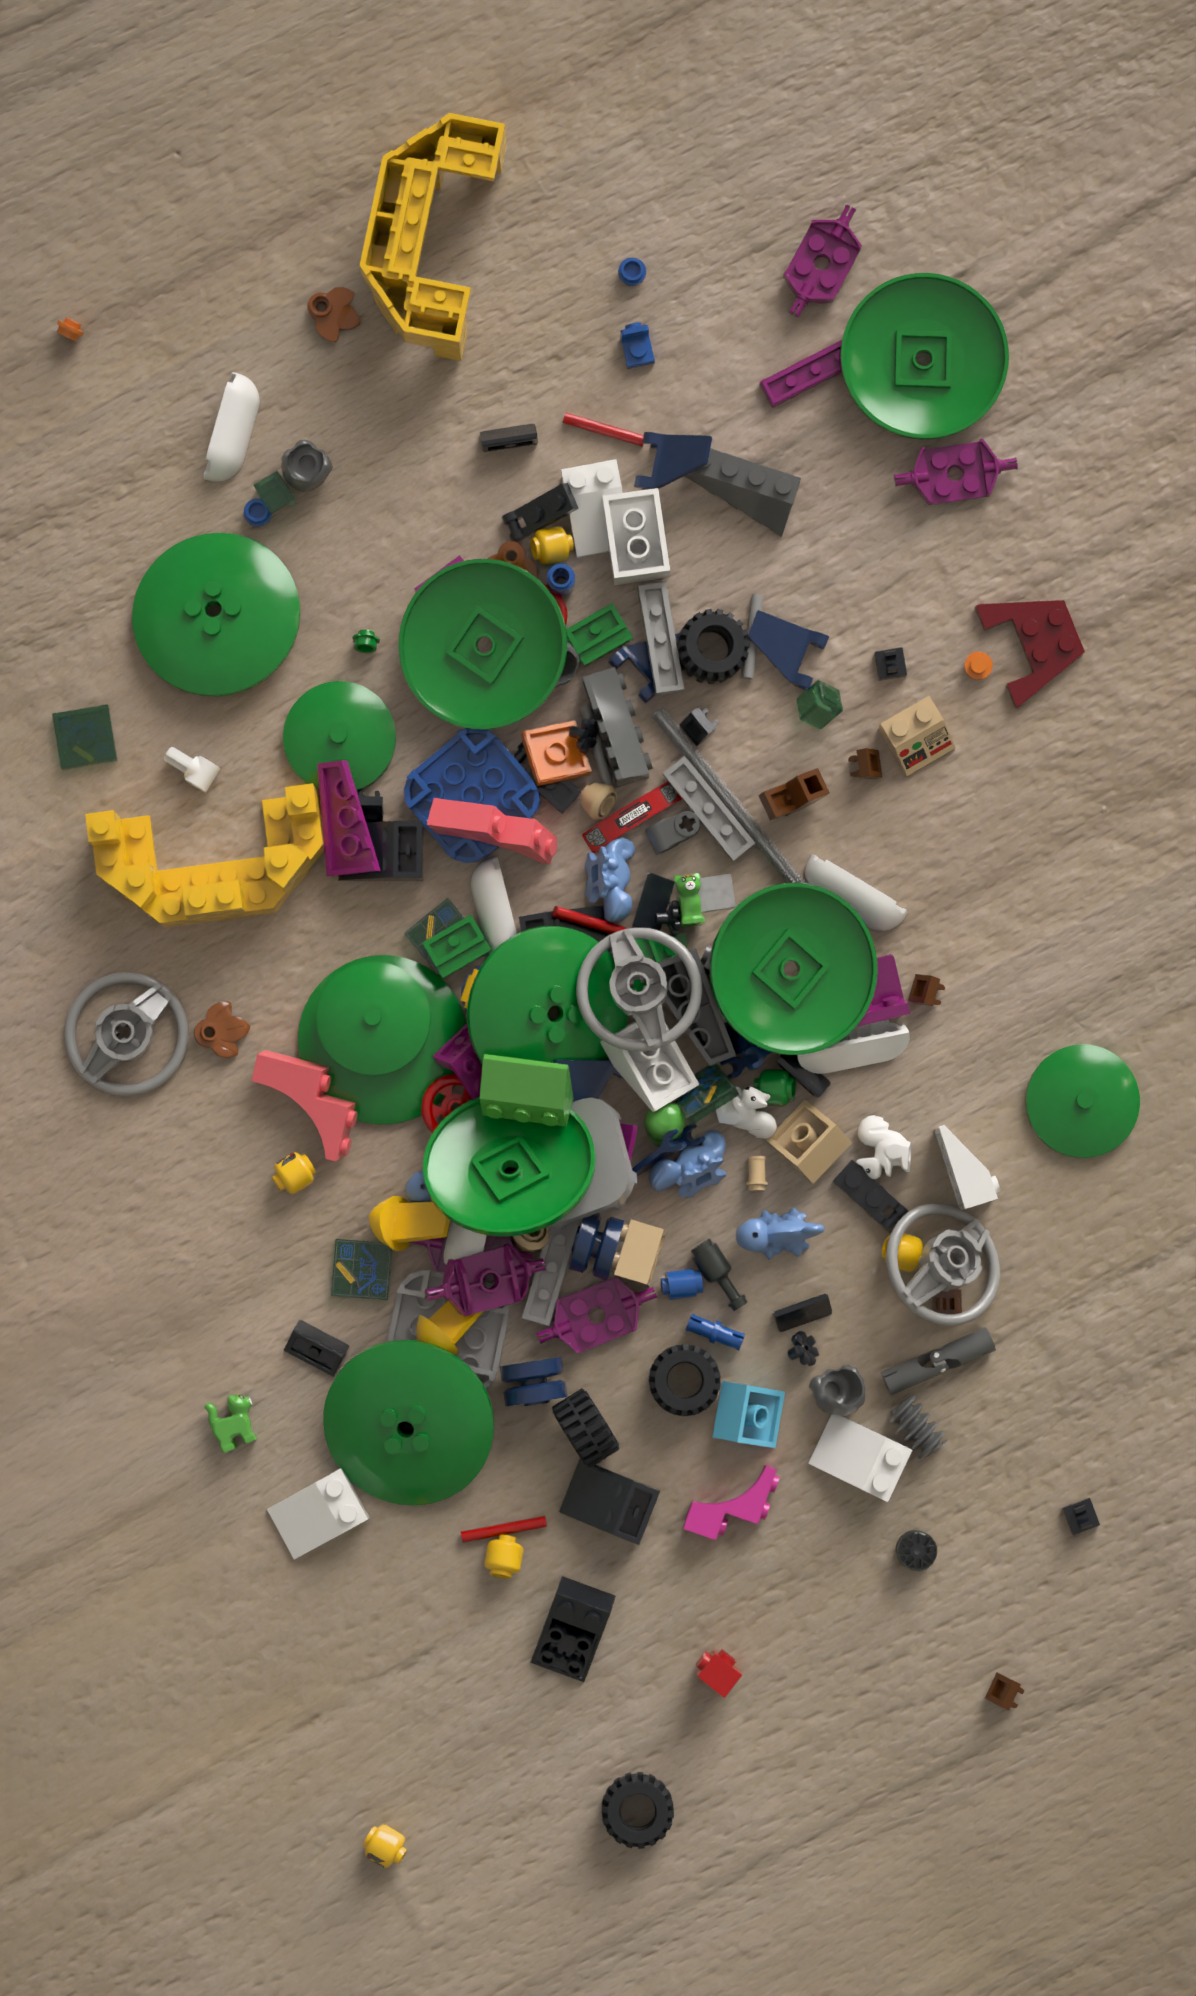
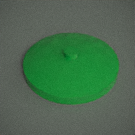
M334 681L313 687L294 703L284 724L283 745L292 769L305 783H313L315 788L319 790L317 763L344 760L348 762L355 788L358 792L376 782L387 770L395 752L396 730L390 711L375 693L356 683Z
M372 961L352 965L338 973L328 983L318 1003L316 1024L323 1047L339 1065L357 1074L382 1076L404 1068L421 1052L429 1035L431 1013L423 989L409 973L389 963Z
M1072 1045L1050 1054L1034 1070L1026 1090V1113L1035 1134L1049 1148L1069 1157L1091 1158L1110 1152L1129 1136L1139 1115L1140 1094L1133 1073L1117 1055L1094 1045Z

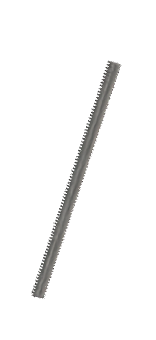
M661 706L652 715L655 722L659 724V727L662 728L664 733L666 732L672 743L689 760L737 819L759 850L761 849L763 855L766 856L768 861L770 860L776 871H779L783 880L788 883H803L805 880L801 881L802 877L799 878L800 874L796 875L798 872H794L796 869L792 870L793 866L790 867L791 863L788 864L789 860L786 861L787 858H784V855L781 856L782 852L779 853L780 849L777 850L778 847L774 848L776 844L772 845L773 841L770 842L769 836L765 837L767 833L763 834L765 831H761L762 828L759 829L760 825L756 826L758 822L754 823L756 820L752 821L754 817L750 818L751 814L747 815L749 811L745 812L747 809L743 810L745 806L741 807L742 803L739 804L740 800L737 801L736 795L732 796L733 792L730 793L731 789L728 790L729 787L726 788L727 784L723 785L722 779L719 780L720 776L717 777L718 773L714 774L716 772L712 771L714 768L710 769L711 765L708 766L709 762L705 763L707 761L703 760L705 757L701 758L702 754L699 755L700 751L697 752L698 748L695 749L696 746L692 747L693 743L690 744L691 740L688 741L689 738L686 739L687 735L683 736L685 732L681 733L683 730L679 731L680 727L677 728L678 724L674 725L676 721L672 722L674 720H670L672 716L668 717L669 713L666 714L667 710L664 711L665 708L661 709Z

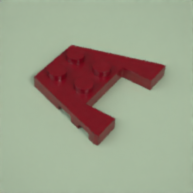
M1064 600L992 603L975 606L984 631L1012 621L1033 674L1006 684L1015 708L1024 704L1025 701L1085 653Z

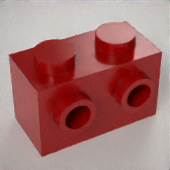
M714 1649L710 1654L705 1651L695 1664L698 1668L696 1670L697 1677L724 1698L742 1677L741 1671L734 1666L736 1663L735 1659L723 1649L719 1653Z

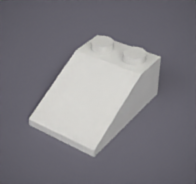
M617 460L561 469L562 483L569 484L579 508L569 514L577 558L609 552L602 496L623 493Z
M658 488L602 496L614 585L670 578V565Z
M636 1022L615 1033L617 1036L630 1040H645ZM604 1041L600 1042L614 1068L652 1112L699 1085L675 1041L655 1050L638 1052L619 1049Z
M945 1125L934 1129L958 1207L964 1210L998 1199L996 1193L1000 1192V1187L996 1176L991 1177L989 1170Z
M831 1414L808 1464L888 1502L912 1450L841 1415Z
M342 1468L267 1509L293 1559L306 1554L370 1518Z

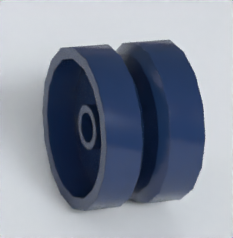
M596 1213L583 1218L581 1227L578 1226L571 1249L573 1255L569 1269L583 1273L587 1270L590 1257L596 1258L592 1270L593 1276L608 1280L625 1220L614 1217L608 1218L602 1233L598 1231L601 1216L600 1213Z
M562 1357L499 1366L501 1381L505 1383L520 1381L519 1387L507 1388L503 1392L505 1406L520 1404L531 1406L549 1403L552 1399L568 1397L566 1382L562 1380L547 1382L548 1376L560 1375L564 1371Z

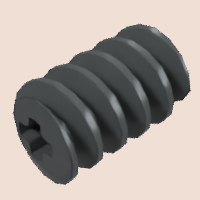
M912 1394L890 1411L893 1412V1416L889 1422L900 1421L896 1431H908L903 1440L905 1442L912 1439L915 1440L911 1450L922 1449L918 1456L920 1460L934 1453L948 1440L940 1441L944 1436V1432L942 1430L933 1432L937 1423L935 1421L926 1423L930 1414L928 1412L919 1414L923 1405L921 1403L912 1405L916 1398Z

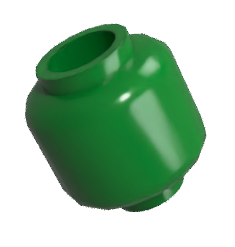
M764 1069L759 1078L754 1079L753 1088L770 1095V1099L766 1101L767 1106L783 1107L795 1098L796 1079L791 1077L787 1070Z

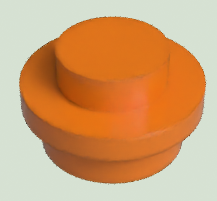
M66 317L64 322L61 320L57 322L59 327L56 332L67 338L77 341L79 336L84 334L80 330L81 324Z
M984 652L971 653L964 663L966 674L974 680L985 679L990 675L993 668L991 658Z

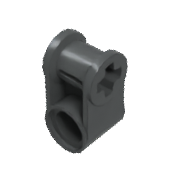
M684 811L669 819L661 820L644 830L656 855H659L676 847L679 843L694 837L700 829V821L695 813ZM687 817L689 821H695L692 825V831L688 832L686 828L681 829L679 827L683 824V818Z

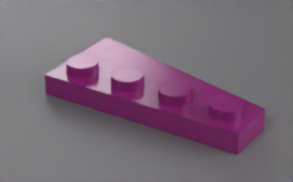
M340 760L317 763L326 875L341 876L381 871L348 762Z

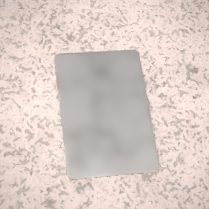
M731 874L700 879L701 888L698 895L700 896L701 912L736 906Z

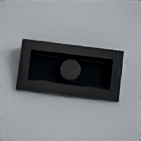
M535 424L480 432L483 452L537 445L538 443Z
M648 872L632 928L661 930L662 924H656L655 914L666 913L675 884L674 881Z
M781 1054L776 1060L777 1065L783 1070H787L791 1077H794L815 1098H819L831 1084L822 1074L804 1069L798 1061V1055Z
M825 1293L773 1311L774 1313L772 1314L778 1331L784 1332L832 1314V1308L828 1294Z
M299 1320L283 1351L334 1377L349 1349V1345Z

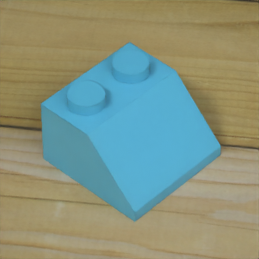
M722 1381L712 1437L776 1448L785 1392Z

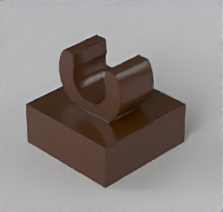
M859 749L856 750L857 755L848 758L849 762H858V770L850 772V776L872 780L882 778L879 750Z
M915 974L908 1001L920 1005H940L941 1001L935 999L937 990H945V986L939 984L940 979L937 977Z
M954 1289L948 1292L940 1291L932 1297V1311L941 1314L962 1313L961 1289Z
M996 1672L985 1699L1004 1709L1010 1710V1707L1017 1708L1018 1704L1013 1701L1017 1692L1023 1694L1024 1690L1020 1687V1683Z

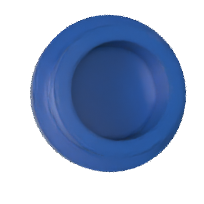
M627 258L619 266V278L626 285H639L645 279L646 267L637 258Z
M252 499L244 507V517L252 526H264L271 519V507L263 499Z

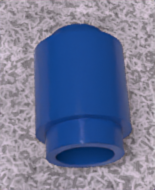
M566 564L552 566L547 573L549 589L561 596L570 594L575 586V574L572 568ZM563 578L566 580V583L557 584L556 580Z
M693 1268L669 1271L665 1272V1278L660 1279L662 1294L668 1295L669 1300L696 1297L698 1293H703V1281L700 1270L693 1271Z

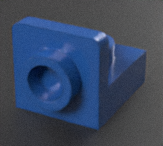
M641 323L626 325L625 329L620 331V338L627 369L654 364L655 359L648 325L641 326Z

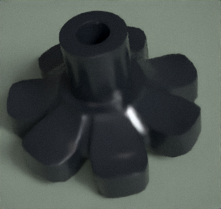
M584 718L581 721V728L572 726L569 730V736L578 739L576 747L581 753L586 754L589 748L594 749L597 743L593 738L597 736L598 732L596 719Z
M672 900V902L668 903L669 908L666 913L655 914L656 924H667L670 936H677L678 930L681 928V921L678 919L679 902L678 900Z
M804 1331L797 1332L791 1338L795 1347L788 1350L789 1358L791 1360L799 1358L802 1365H815V1357L819 1356L816 1347H812L816 1343L812 1335L807 1337Z

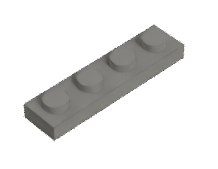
M666 582L638 585L637 591L655 695L684 692V683Z
M685 756L663 772L662 775L691 811L698 816L699 821L733 862L755 845L753 839Z
M581 1219L567 1224L566 1229L555 1230L549 1228L550 1239L542 1248L539 1258L544 1259L545 1264L543 1265L546 1266V1270L535 1272L522 1318L550 1326Z

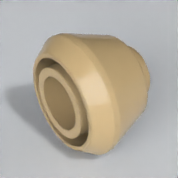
M602 783L587 785L581 792V804L592 819L596 820L606 817L616 803L617 794L614 786Z
M546 1227L532 1233L513 1236V1239L520 1250L534 1252L543 1248L548 1243L550 1229Z

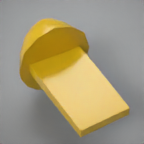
M391 1196L378 1203L368 1217L369 1225L376 1238L395 1251L405 1250L411 1244L408 1242L447 1237L450 1220L438 1210L433 1202L408 1203L404 1197Z
M447 1301L429 1319L418 1315L416 1340L439 1346L457 1356L460 1353L455 1343L484 1311L462 1316Z

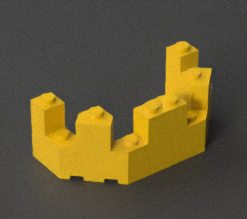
M448 113L430 128H425L408 139L405 144L396 150H391L382 156L359 266L362 278L373 293L374 302L396 334L400 333L406 343L433 348L434 356L462 362L467 339L465 317L471 287L416 277L434 190H441L444 173L449 172L494 181L495 174H501L507 144L504 123Z
M311 783L285 787L286 797L262 800L268 847H263L265 855L263 857L159 871L157 869L150 815L121 819L114 810L85 814L88 841L93 846L96 875L165 928L277 913L285 900L296 889L309 872V869L324 852L319 794L314 784Z

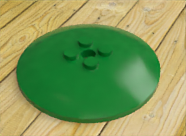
M913 273L884 282L867 294L858 304L849 318L843 334L840 352L841 369L850 396L863 414L872 422L902 437L933 440L952 436L966 430L978 422L991 409L1001 393L1006 380L1009 365V347L999 316L978 291L964 282L949 276L935 273ZM927 353L931 358V363L928 366H920L916 362V355Z
M208 533L194 536L175 544L152 563L139 583L135 594L132 626L136 643L142 656L150 668L165 682L179 690L194 695L207 697L228 696L257 686L269 678L283 664L293 648L298 635L301 616L300 600L290 572L284 563L267 547L241 535ZM213 604H218L222 607L221 613L216 617L207 615L208 607Z
M466 560L437 572L414 594L406 608L400 626L399 658L403 674L410 689L417 699L434 715L444 721L464 728L477 730L496 729L509 726L528 717L552 694L560 680L566 662V626L555 598L542 582L531 573L516 565L500 560ZM483 637H488L492 641V649L488 653H481L478 649V642Z
M805 883L777 884L763 888L746 897L723 921L714 940L710 958L712 991L726 1021L740 1036L753 1045L770 1052L786 1055H803L824 1050L851 1033L862 1020L870 1006L878 974L874 942L866 924L857 911L835 893L822 887ZM790 960L797 966V972L793 977H788L784 973V965Z
M541 926L522 931L510 937L488 956L473 981L467 1006V1025L470 1040L482 1065L484 1054L553 1063L555 1059L610 1060L600 1043L603 1040L593 1033L584 1021L576 996L577 977L581 965L591 949L599 942L571 928ZM607 950L596 961L590 973L588 999L597 1020L607 1030L615 1034L626 1027L628 1015L617 1007L611 996L609 981L615 969V962ZM552 1006H557L559 1008V1015L555 1020L550 1021L548 1010Z
M375 955L363 957L348 962L334 970L318 984L310 995L299 1023V1058L330 1067L328 1075L331 1076V1083L328 1091L324 1092V1094L355 1102L356 1121L375 1125L403 1123L422 1116V1098L432 1082L444 1075L455 1074L454 1071L437 1065L432 1056L466 1024V1020L453 991L443 979L429 968L399 956ZM363 962L389 963L409 973L423 989L430 1007V1031L421 1052L404 1068L382 1076L357 1074L339 1065L323 1047L317 1030V1007L328 983L344 969ZM438 1092L433 1104L437 1106L445 1096Z
M480 1097L455 1109L435 1129L425 1149L423 1176L426 1189L434 1205L445 1217L455 1224L472 1232L490 1236L523 1235L544 1229L556 1223L580 1203L593 1180L596 1165L595 1147L589 1129L572 1109L570 1110L566 1127L558 1125L548 1126L543 1123L519 1122L513 1119H494L489 1116H483ZM508 1167L518 1169L513 1174H505L503 1172Z
M394 1340L363 1350L348 1361L339 1371L331 1384L325 1400L323 1426L329 1451L338 1467L343 1469L351 1482L366 1493L383 1501L414 1506L445 1500L463 1490L474 1480L483 1468L492 1447L494 1414L491 1401L482 1382L474 1371L460 1358L430 1343L415 1340ZM403 1421L411 1423L414 1432L410 1434L403 1433L399 1429V1423Z

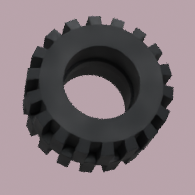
M707 609L703 613L695 614L681 629L679 638L676 640L678 655L681 660L680 666L682 669H687L688 672L686 674L690 678L695 676L697 677L696 681L700 683L703 681H708V684H714L717 681L722 683L728 678L733 677L744 665L749 654L747 651L750 647V641H747L746 638L749 634L747 629H742L743 623L740 619L738 621L733 619L734 614L730 612L727 615L723 614L721 609H717L715 612H712V609ZM705 632L719 634L725 640L728 647L726 658L721 661H710L703 657L697 646L699 636Z
M680 1344L667 1348L657 1356L650 1369L649 1386L653 1398L664 1410L674 1415L691 1416L706 1410L715 1401L721 1386V1375L716 1361L707 1351L694 1345ZM680 1363L694 1365L701 1374L702 1383L700 1389L690 1397H679L668 1386L669 1372Z
M579 1389L552 1406L556 1420L582 1462L589 1468L619 1450L617 1439L590 1395L584 1389Z
M630 1772L621 1778L615 1779L614 1783L607 1788L602 1800V1820L608 1834L612 1835L619 1844L623 1843L628 1848L638 1847V1849H644V1846L647 1845L653 1846L659 1839L662 1840L666 1836V1832L672 1826L674 1807L671 1794L665 1787V1784L661 1780H657L655 1776L651 1774L646 1775L643 1772H637V1774H631ZM637 1793L648 1796L655 1806L653 1819L648 1824L640 1827L627 1824L620 1812L624 1799Z

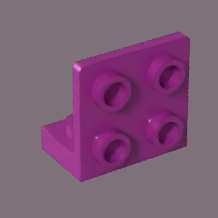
M892 954L877 957L878 974L874 996L867 1012L856 1027L910 1014L908 1002L903 997L895 958Z
M466 1023L432 1057L437 1065L454 1071L473 1100L480 1097L483 1065L474 1051Z

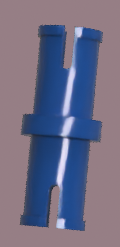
M691 1314L686 1327V1331L706 1337L713 1344L716 1341L738 1351L745 1337V1333L722 1326V1322L716 1321L714 1323L695 1314Z

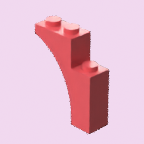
M438 798L433 799L427 825L437 834L492 844L522 854L539 863L551 864L552 856L557 851V837L536 819L506 816L495 806Z
M268 1050L258 1053L252 1082L260 1083L283 1092L307 1112L319 1131L326 1159L337 1162L345 1155H348L352 1140L348 1138L350 1128L355 1126L357 1120V1112L354 1111L356 1103L324 1094V1092L328 1091L331 1083V1076L328 1075L330 1067Z

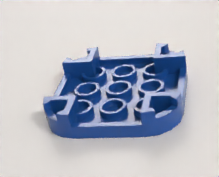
M464 728L457 732L456 736L419 767L410 772L406 777L407 780L404 787V800L409 809L423 822L426 829L450 857L467 864L477 863L487 858L499 846L467 838L437 834L427 825L434 798L495 806L506 816L533 819L538 813L541 803L539 789L534 780L501 740L489 730Z

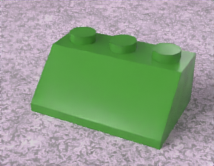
M484 1054L480 1088V1104L483 1116H489L494 1119L505 1118L519 1122H535L548 1126L558 1125L566 1127L574 1100L569 1065Z

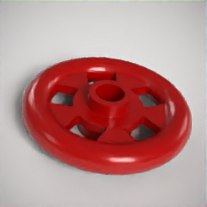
M448 1074L436 1079L430 1084L423 1095L421 1114L426 1127L432 1134L439 1125L435 1119L440 1114L446 1118L452 1112L451 1105L453 1103H458L459 1106H462L468 1102V1099H472L465 1088L463 1095L451 1094L452 1085L464 1087L456 1074ZM438 1092L445 1096L440 1107L433 1104Z

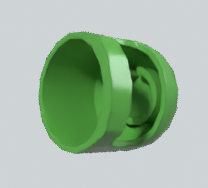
M670 1102L654 1112L650 1108L645 1115V1130L652 1144L660 1147L665 1133L677 1129L678 1133L673 1136V1139L681 1137L685 1128V1116L683 1110L677 1104Z

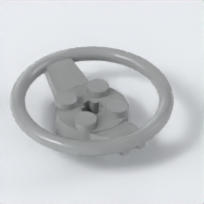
M650 928L624 929L601 940L584 959L577 977V1003L588 1027L604 1042L627 1051L655 1050L675 1041L694 1021L702 998L701 975L691 953L674 937ZM634 939L652 940L667 946L678 955L688 971L691 984L689 1004L681 1020L668 1032L666 1031L662 1004L666 1000L668 990L665 972L660 964L644 957ZM611 947L615 962V969L609 981L612 999L617 1007L626 1015L633 1016L645 1040H630L613 1034L597 1020L590 1007L588 999L590 973L599 957ZM640 979L641 983L646 982L647 985L643 987V991L637 992L631 989L634 986L635 980Z
M136 972L109 974L89 984L80 992L71 1005L64 1028L67 1055L77 1073L94 1088L118 1096L144 1094L164 1084L173 1076L182 1063L189 1040L186 1013L176 995L159 980ZM133 983L150 988L130 1004L112 1005L101 1013L95 1025L97 1040L83 1062L78 1052L75 1036L78 1017L88 1000L102 989L115 984ZM169 1005L177 1024V1043L175 1051L165 1068L151 1079L137 1084L121 1085L103 1080L102 1078L120 1061L130 1062L138 1059L148 1051L155 1034L153 1025ZM130 1026L131 1030L129 1032L131 1035L128 1039L124 1037L120 1040L118 1038L120 1033L117 1030L119 1027L127 1028Z
M925 1204L907 1212L893 1228L886 1250L888 1275L898 1297L917 1316L937 1325H962L978 1318L994 1300L1000 1281L998 1253L989 1235L990 1232L980 1224L977 1218L975 1219L964 1210L948 1204ZM928 1215H945L965 1224L959 1231L946 1230L927 1242L922 1255L919 1257L921 1268L905 1286L898 1267V1248L906 1229L916 1220ZM982 1247L984 1248L988 1260L989 1277L986 1290L976 1305L959 1314H941L922 1305L940 1291L948 1292L953 1289H959L975 1280L982 1270L979 1254L982 1253Z

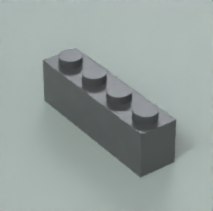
M710 448L707 465L685 476L710 493L727 501L732 507L751 516L753 520L761 525L763 524L770 528L780 537L783 535L801 480L800 477Z
M615 667L582 677L594 719L598 723L597 728L616 787L649 778L648 770L653 769L649 754H643L640 743H643L644 739L640 727H634L631 717L636 715L631 699L626 701L622 691L627 689L623 674H617Z
M693 948L688 951L693 956L700 971L702 998L698 1013L690 1027L686 1030V1033L710 1066L734 1057L736 1054L697 949ZM674 955L657 963L660 964L666 975L668 990L665 1002L678 1021H680L689 1004L691 984L684 963L678 955Z

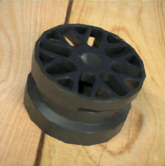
M911 1530L900 1536L896 1543V1554L898 1560L906 1568L913 1571H922L934 1563L937 1557V1546L929 1534L921 1530Z

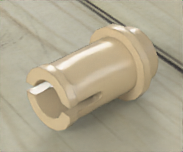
M765 1156L748 1157V1182H746V1186H748L749 1192L766 1191L768 1182H765Z

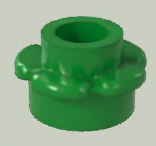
M360 630L358 634L352 637L354 649L361 653L375 652L377 644L380 643L379 637L375 636V633L371 630Z

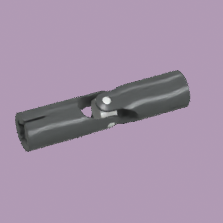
M985 1327L952 1341L939 1349H934L882 1371L881 1375L890 1395H893L938 1376L949 1369H954L996 1351L988 1329ZM931 1360L933 1368H924L923 1366Z

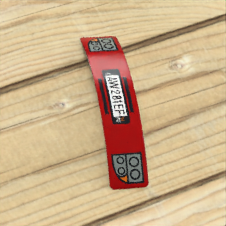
M666 782L584 832L582 837L590 850L595 853L600 847H604L633 827L682 800V798L670 783Z

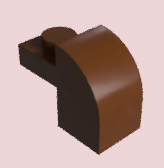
M816 768L794 777L785 784L764 791L758 796L771 821L800 811L824 798L830 792L819 769Z

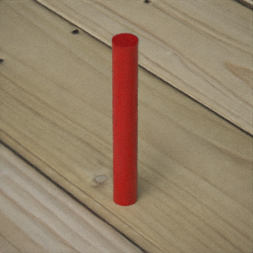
M565 412L564 424L644 446L642 443L644 435Z
M555 906L552 912L553 917L607 934L629 929L559 906Z
M541 1516L461 1531L462 1542L547 1527L546 1517Z

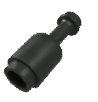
M709 1238L691 1250L694 1255L692 1259L707 1282H717L730 1300L728 1306L733 1311L747 1303L745 1294L740 1295L728 1278V1273L732 1267L716 1243L713 1244Z

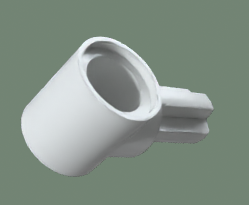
M171 747L164 756L165 762L185 773L184 780L205 793L220 771L217 765L204 757L196 756L193 759L174 747Z

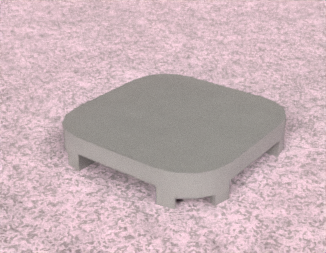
M591 1097L572 1103L571 1109L584 1121L592 1136L596 1156L595 1172L591 1185L580 1203L561 1220L548 1226L549 1228L555 1230L566 1229V1225L612 1207L619 1209L627 1204L625 1201L632 1193L634 1184H637V1173L632 1171L620 1126L622 1119L618 1111L603 1100Z
M419 1270L409 1274L401 1282L397 1291L387 1342L394 1340L417 1341L416 1325L418 1315L429 1319L448 1301L442 1297L428 1302L425 1297L427 1296L425 1289L435 1288L442 1284L444 1273L432 1270ZM483 1281V1285L486 1289H489L494 1285L489 1282ZM509 1304L484 1311L455 1343L460 1353L457 1357L474 1371L485 1389L494 1382L498 1372L509 1319Z

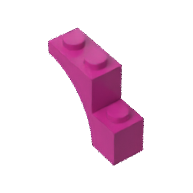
M764 1465L756 1482L746 1492L729 1501L701 1503L692 1500L683 1529L716 1540L718 1534L723 1536L726 1530L728 1519L724 1518L725 1513L756 1524L759 1523L760 1519L765 1520L770 1508V1503L766 1502L769 1491L775 1492L780 1476L775 1475L777 1469Z

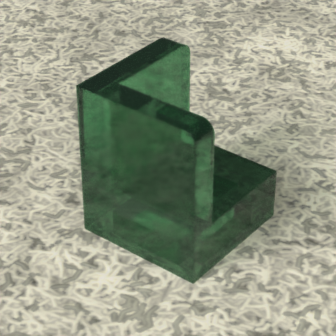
M278 471L253 485L258 496L272 514L288 504L292 507L297 504Z
M817 680L797 698L800 720L817 729L824 728L843 711L840 690L821 680Z

